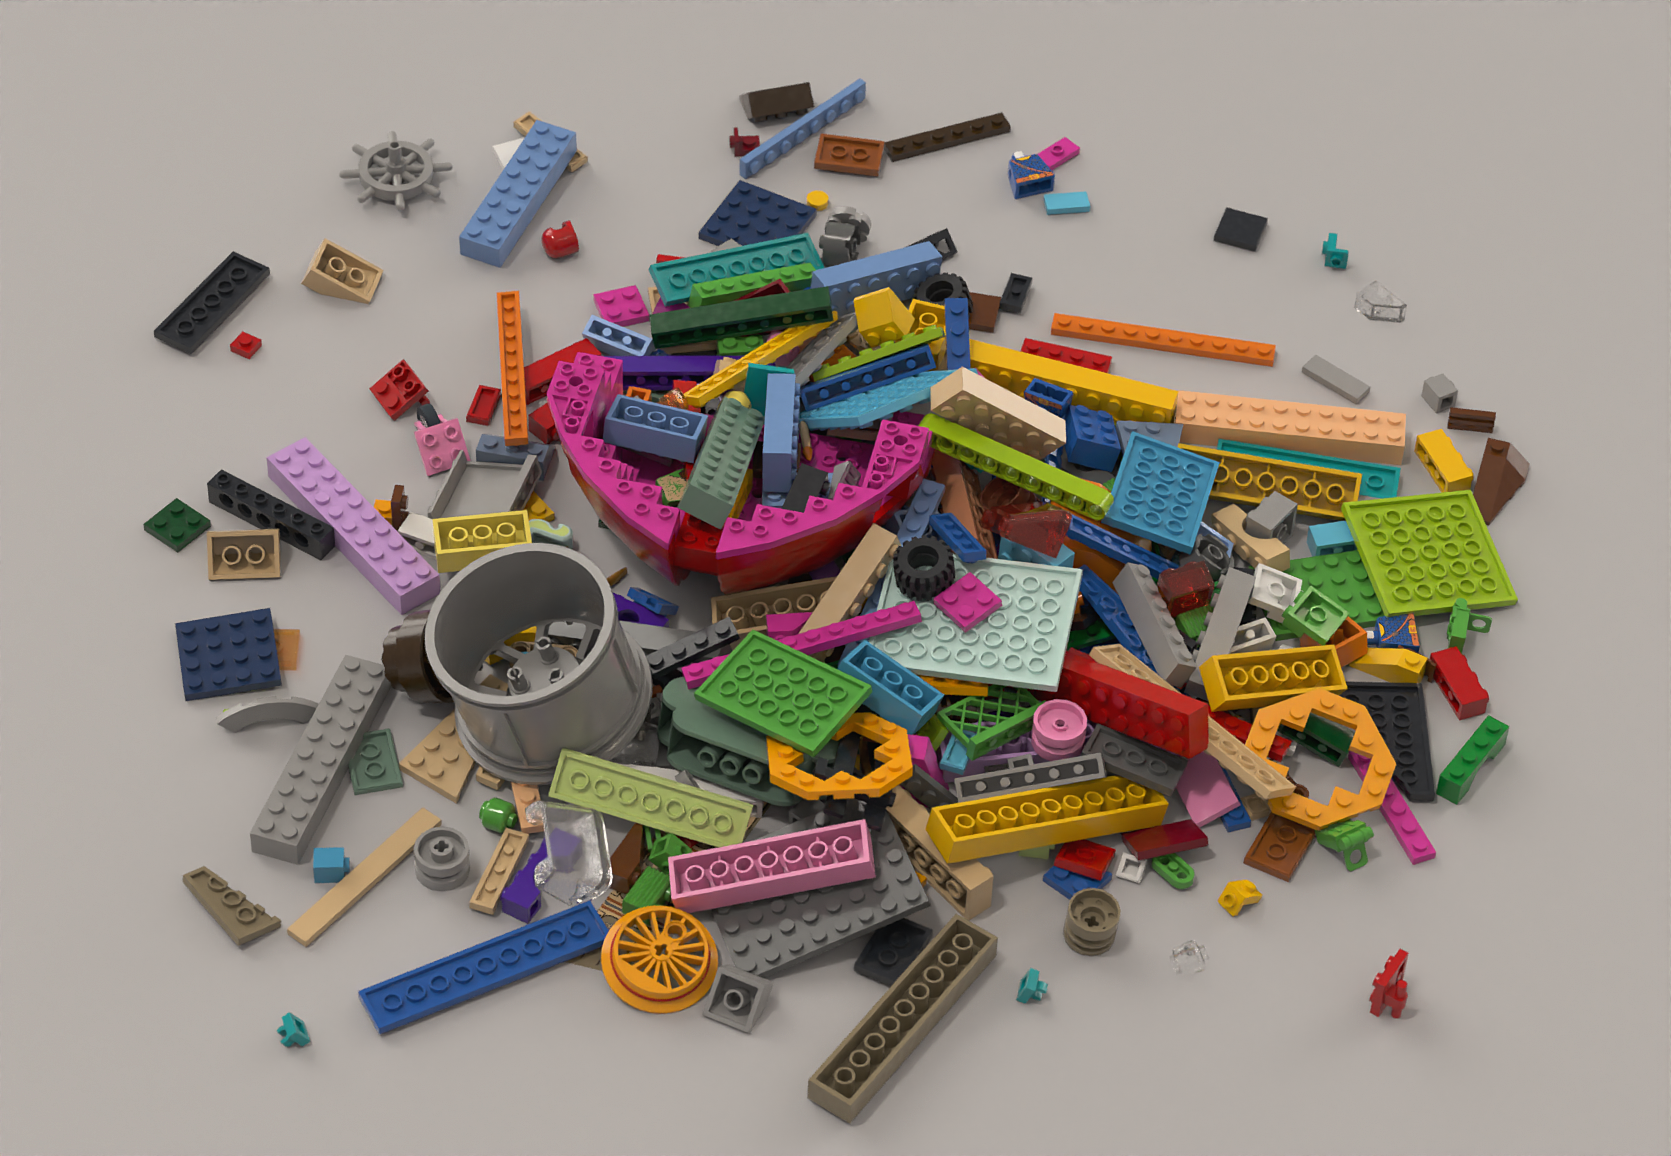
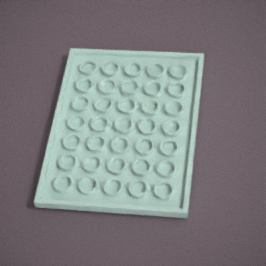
M953 554L955 566L954 583L971 572L1002 600V607L965 633L934 605L933 598L931 601H927V599L917 601L916 597L910 599L907 597V593L902 594L900 588H897L894 561L893 559L891 560L886 572L877 611L905 602L915 601L921 614L922 622L872 636L869 639V643L917 675L1057 692L1081 585L1082 569L993 558L978 560L976 563H965L957 554ZM921 566L916 568V570L924 571L933 567Z

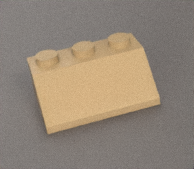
M280 529L208 531V580L280 577Z

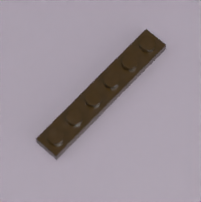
M1001 112L887 141L884 143V150L891 162L1005 134L1010 132L1011 125Z

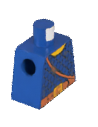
M1021 151L1015 152L1012 155V159L1008 164V179L1015 199L1054 190L1055 174L1039 155L1025 156Z
M1034 378L1024 391V397L1027 401L1043 407L1048 412L1064 419L1069 404L1071 405L1073 392Z
M1414 613L1393 617H1378L1374 631H1366L1367 645H1376V648L1395 649L1401 645L1403 649L1409 648L1419 653L1420 645Z

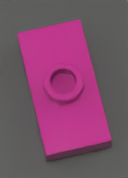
M1064 137L1037 155L1041 157L1051 170H1054L1078 155L1080 147Z

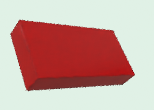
M479 385L466 415V422L489 426L501 397V389Z

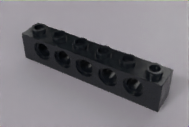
M221 469L207 483L209 503L259 529H280V540L321 561L335 547L334 527Z

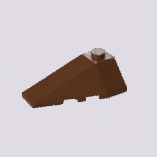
M1488 438L1473 492L1474 499L1486 525L1492 523L1502 511L1505 503L1512 499L1519 487L1523 486L1530 465L1510 442Z

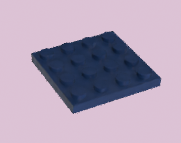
M739 180L698 232V239L716 246H720L726 241L733 239L739 245L745 246L803 234L816 217L817 209Z
M270 608L175 623L185 701L282 686Z

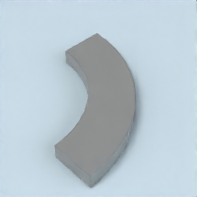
M276 696L257 698V702L246 705L241 703L226 710L216 717L217 725L234 733L247 725L267 719L282 718L306 723L312 718L319 703L293 696L291 699H277Z

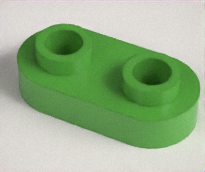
M1176 853L1152 858L1153 869L1175 888L1186 889L1193 884L1195 875L1193 868Z

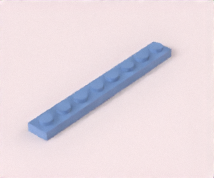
M858 79L740 159L739 175L747 179L751 175L756 174L760 169L772 163L782 154L787 153L797 144L802 143L807 137L818 132L819 129L831 123L835 118L846 113L856 104L861 103L866 96V82Z

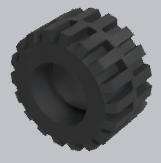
M948 272L940 275L939 273L934 274L933 277L925 278L926 281H921L918 284L919 287L915 288L913 299L944 306L945 298H968V319L973 311V302L967 284L961 276L957 277L954 273L950 275Z
M922 535V538L915 536L911 538V541H904L903 547L899 546L896 549L897 553L893 557L895 581L897 588H900V592L902 594L907 593L908 598L916 597L917 601H922V599L931 601L933 597H936L954 584L953 553H951V548L949 545L946 546L945 541L942 539L937 541V537L934 536L931 538H927V535ZM921 566L933 567L924 571L916 570V568Z

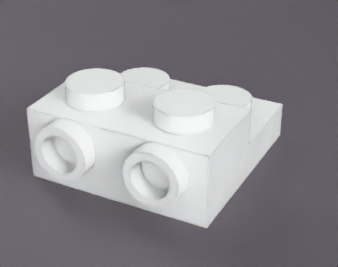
M1259 563L1255 568L1254 576L1256 579L1248 603L1268 610V618L1282 623L1285 619L1282 617L1283 612L1289 605H1295L1293 601L1300 591H1303L1301 590L1302 580Z

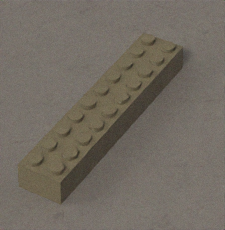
M956 913L808 1079L807 1098L850 1124L996 957L998 937Z

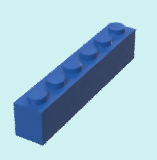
M928 343L803 385L800 387V395L805 410L808 412L936 368L930 347Z

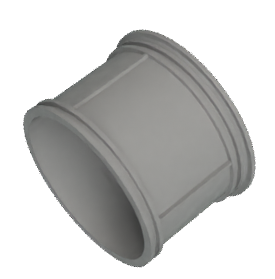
M545 543L519 544L493 551L480 557L458 572L442 589L430 610L425 629V647L428 660L436 677L453 698L455 703V724L464 748L470 757L489 773L519 784H552L562 748L610 761L631 742L641 728L651 703V669L640 645L627 631L622 629L618 619L617 604L606 577L584 555L563 546ZM566 622L567 625H572L573 622L586 626V631L576 657L562 648L552 646L551 640L548 638L549 627L552 623ZM536 626L534 650L527 654H523L504 644V641L514 635ZM489 655H497L514 664L513 668H510L507 672L509 678L507 692L478 685L474 681L477 672L483 669L482 664Z

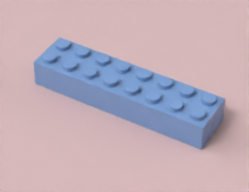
M536 120L460 234L461 255L501 268L576 153V132Z

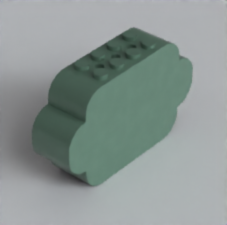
M684 677L676 678L668 683L662 693L657 737L663 744L668 746L667 760L673 767L681 771L686 769L692 775L778 806L795 805L804 799L770 783L766 743L767 734L695 700L694 693L699 687L688 690ZM830 739L815 757L804 753V762L795 768L812 774L818 757L827 759V767L833 769L839 740ZM822 795L819 799H826L827 795Z

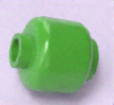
M494 797L483 803L479 812V819L482 820V825L485 828L498 833H504L506 828H514L518 815L515 814V807L512 803Z

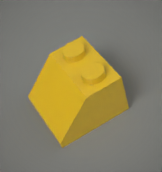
M890 287L854 298L853 302L859 333L872 348L887 341L902 339V336L909 333L915 318Z

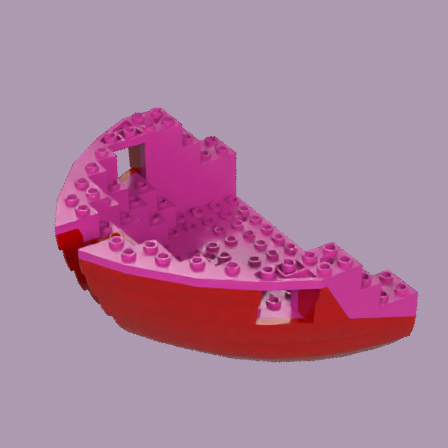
M577 352L574 363L558 362L547 391L548 406L555 422L556 433L560 437L563 452L568 459L571 474L598 517L639 559L674 585L680 586L681 580H685L691 571L718 576L720 589L724 595L766 588L818 570L856 549L873 523L883 527L922 484L923 479L928 475L936 450L931 447L932 431H929L927 427L918 426L925 415L907 411L894 412L892 421L882 420L875 445L809 433L811 448L813 449L811 461H808L802 453L803 447L799 431L798 443H801L800 466L803 463L819 470L833 473L836 465L850 461L861 474L858 485L838 483L833 500L809 496L805 512L802 513L762 505L763 478H753V487L739 518L727 517L720 530L679 508L662 505V487L655 485L656 480L683 469L684 462L673 459L669 467L619 446L604 442L605 418L617 394L623 395V360ZM705 414L708 415L706 434L714 415ZM763 425L757 441H764L765 425ZM754 451L750 459L748 469H752L753 467ZM843 457L846 458V460L839 461L838 458Z

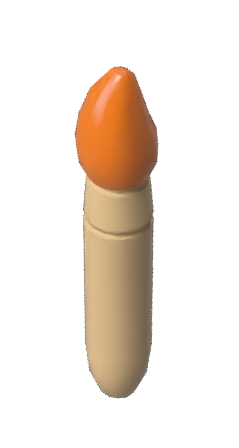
M801 421L799 430L803 447L802 453L808 461H811L813 449L811 448L809 429L807 424Z

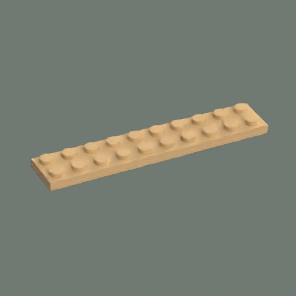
M1121 644L1093 647L1089 654L1100 664L1180 693ZM1208 716L1209 743L1208 748L1203 752L1215 757L1219 761L1220 766L1231 770L1237 775V779L1240 782L1253 788L1255 794L1262 799L1292 795L1296 788L1294 784Z

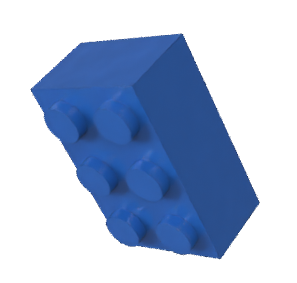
M1069 404L1064 416L1066 425V444L1064 446L1068 462L1112 472L1121 450L1112 415L1106 411L1100 410L1097 412L1082 405L1074 406Z

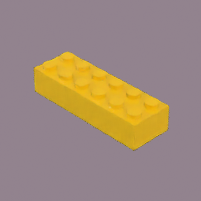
M1334 645L1213 655L1199 666L1212 712L1266 707L1318 688L1338 696L1348 689Z

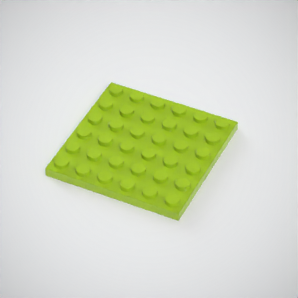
M1471 490L1344 502L1342 504V513L1386 617L1414 613V616L1452 612L1453 605L1458 598L1465 599L1467 601V608L1470 610L1516 605L1518 598Z

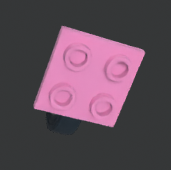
M431 404L419 406L417 408L418 421L414 423L417 431H414V435L427 476L451 469L453 460L456 459L460 450H464L467 461H471L458 418L446 420L442 414L437 415Z

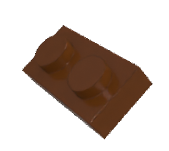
M395 485L391 498L392 527L397 532L409 515V511H406L409 497L405 495L404 485Z

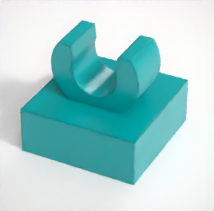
M1030 968L1020 981L1017 1001L1024 1004L1030 998L1040 1001L1042 993L1046 994L1048 984L1044 981H1038L1040 971Z
M291 1012L281 1017L284 1025L277 1029V1033L283 1037L286 1035L284 1039L280 1040L281 1044L290 1047L296 1042L303 1047L311 1042L304 1021Z

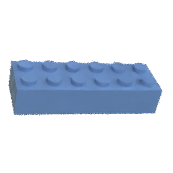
M928 241L813 271L811 289L828 286L832 310L837 311L838 317L855 312L854 298L887 287L891 288L900 301L913 298L914 290L919 287L918 284L921 281L924 282L926 281L925 278L933 277L937 273L940 275L943 256Z
M768 373L763 441V492H789L796 477L800 416V383H796V374Z

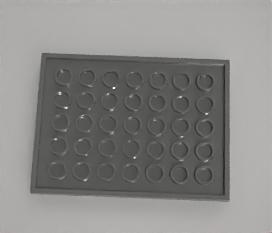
M850 798L847 800L842 819L823 813L824 810L755 840L863 820L866 802ZM887 810L885 811L881 832L868 828L872 841L875 878L711 909L736 968L766 978L931 906Z

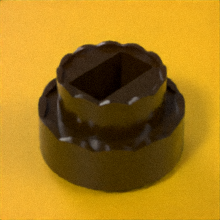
M430 610L416 611L409 614L403 620V624L390 629L388 636L384 639V651L381 660L385 667V677L391 683L392 688L400 692H407L409 698L419 703H452L454 701L451 694L436 677L426 652L425 629Z

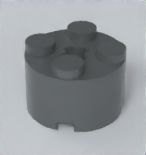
M826 222L825 235H821L819 239V248L823 249L821 261L824 266H835L858 260L859 252H856L857 245H860V229L858 226Z
M1199 534L1196 537L1191 554L1180 553V566L1178 569L1183 576L1189 577L1200 587L1219 581L1221 574L1226 575L1229 567L1233 568L1234 559L1233 556L1229 558L1226 553L1229 549L1217 537L1210 534L1206 536Z

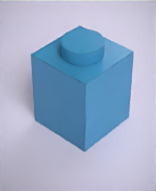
M344 847L314 848V883H339L345 877V872H350V858L345 857Z

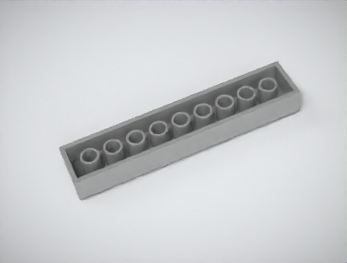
M345 654L250 832L252 852L296 865L299 864L348 770L351 757L353 759L363 740L364 733L368 732L391 688V683L384 674V665Z

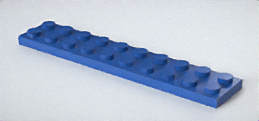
M589 900L358 991V997L380 1035L602 947L609 930Z

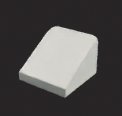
M1123 852L1116 877L1140 884L1148 861L1146 859L1139 861L1135 856Z

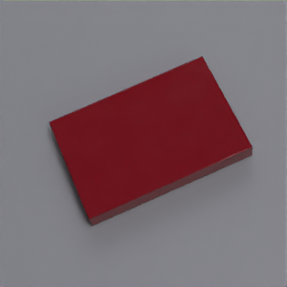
M1192 819L1121 834L1122 842L1139 861L1209 845L1208 837Z

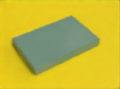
M390 728L365 732L353 759L351 757L348 769L354 795L403 787Z

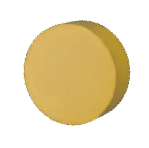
M812 191L807 195L806 204L816 208L817 211L824 210L828 206V195L823 191Z

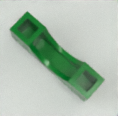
M1488 715L1440 774L1436 794L1457 805L1469 791L1474 777L1482 764L1488 758L1494 760L1505 746L1509 726Z

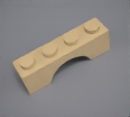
M1232 504L1211 514V528L1234 543L1232 550L1252 565L1254 569L1259 563L1281 572L1290 568V549L1277 538L1259 539L1248 535L1245 532L1247 514L1238 506Z

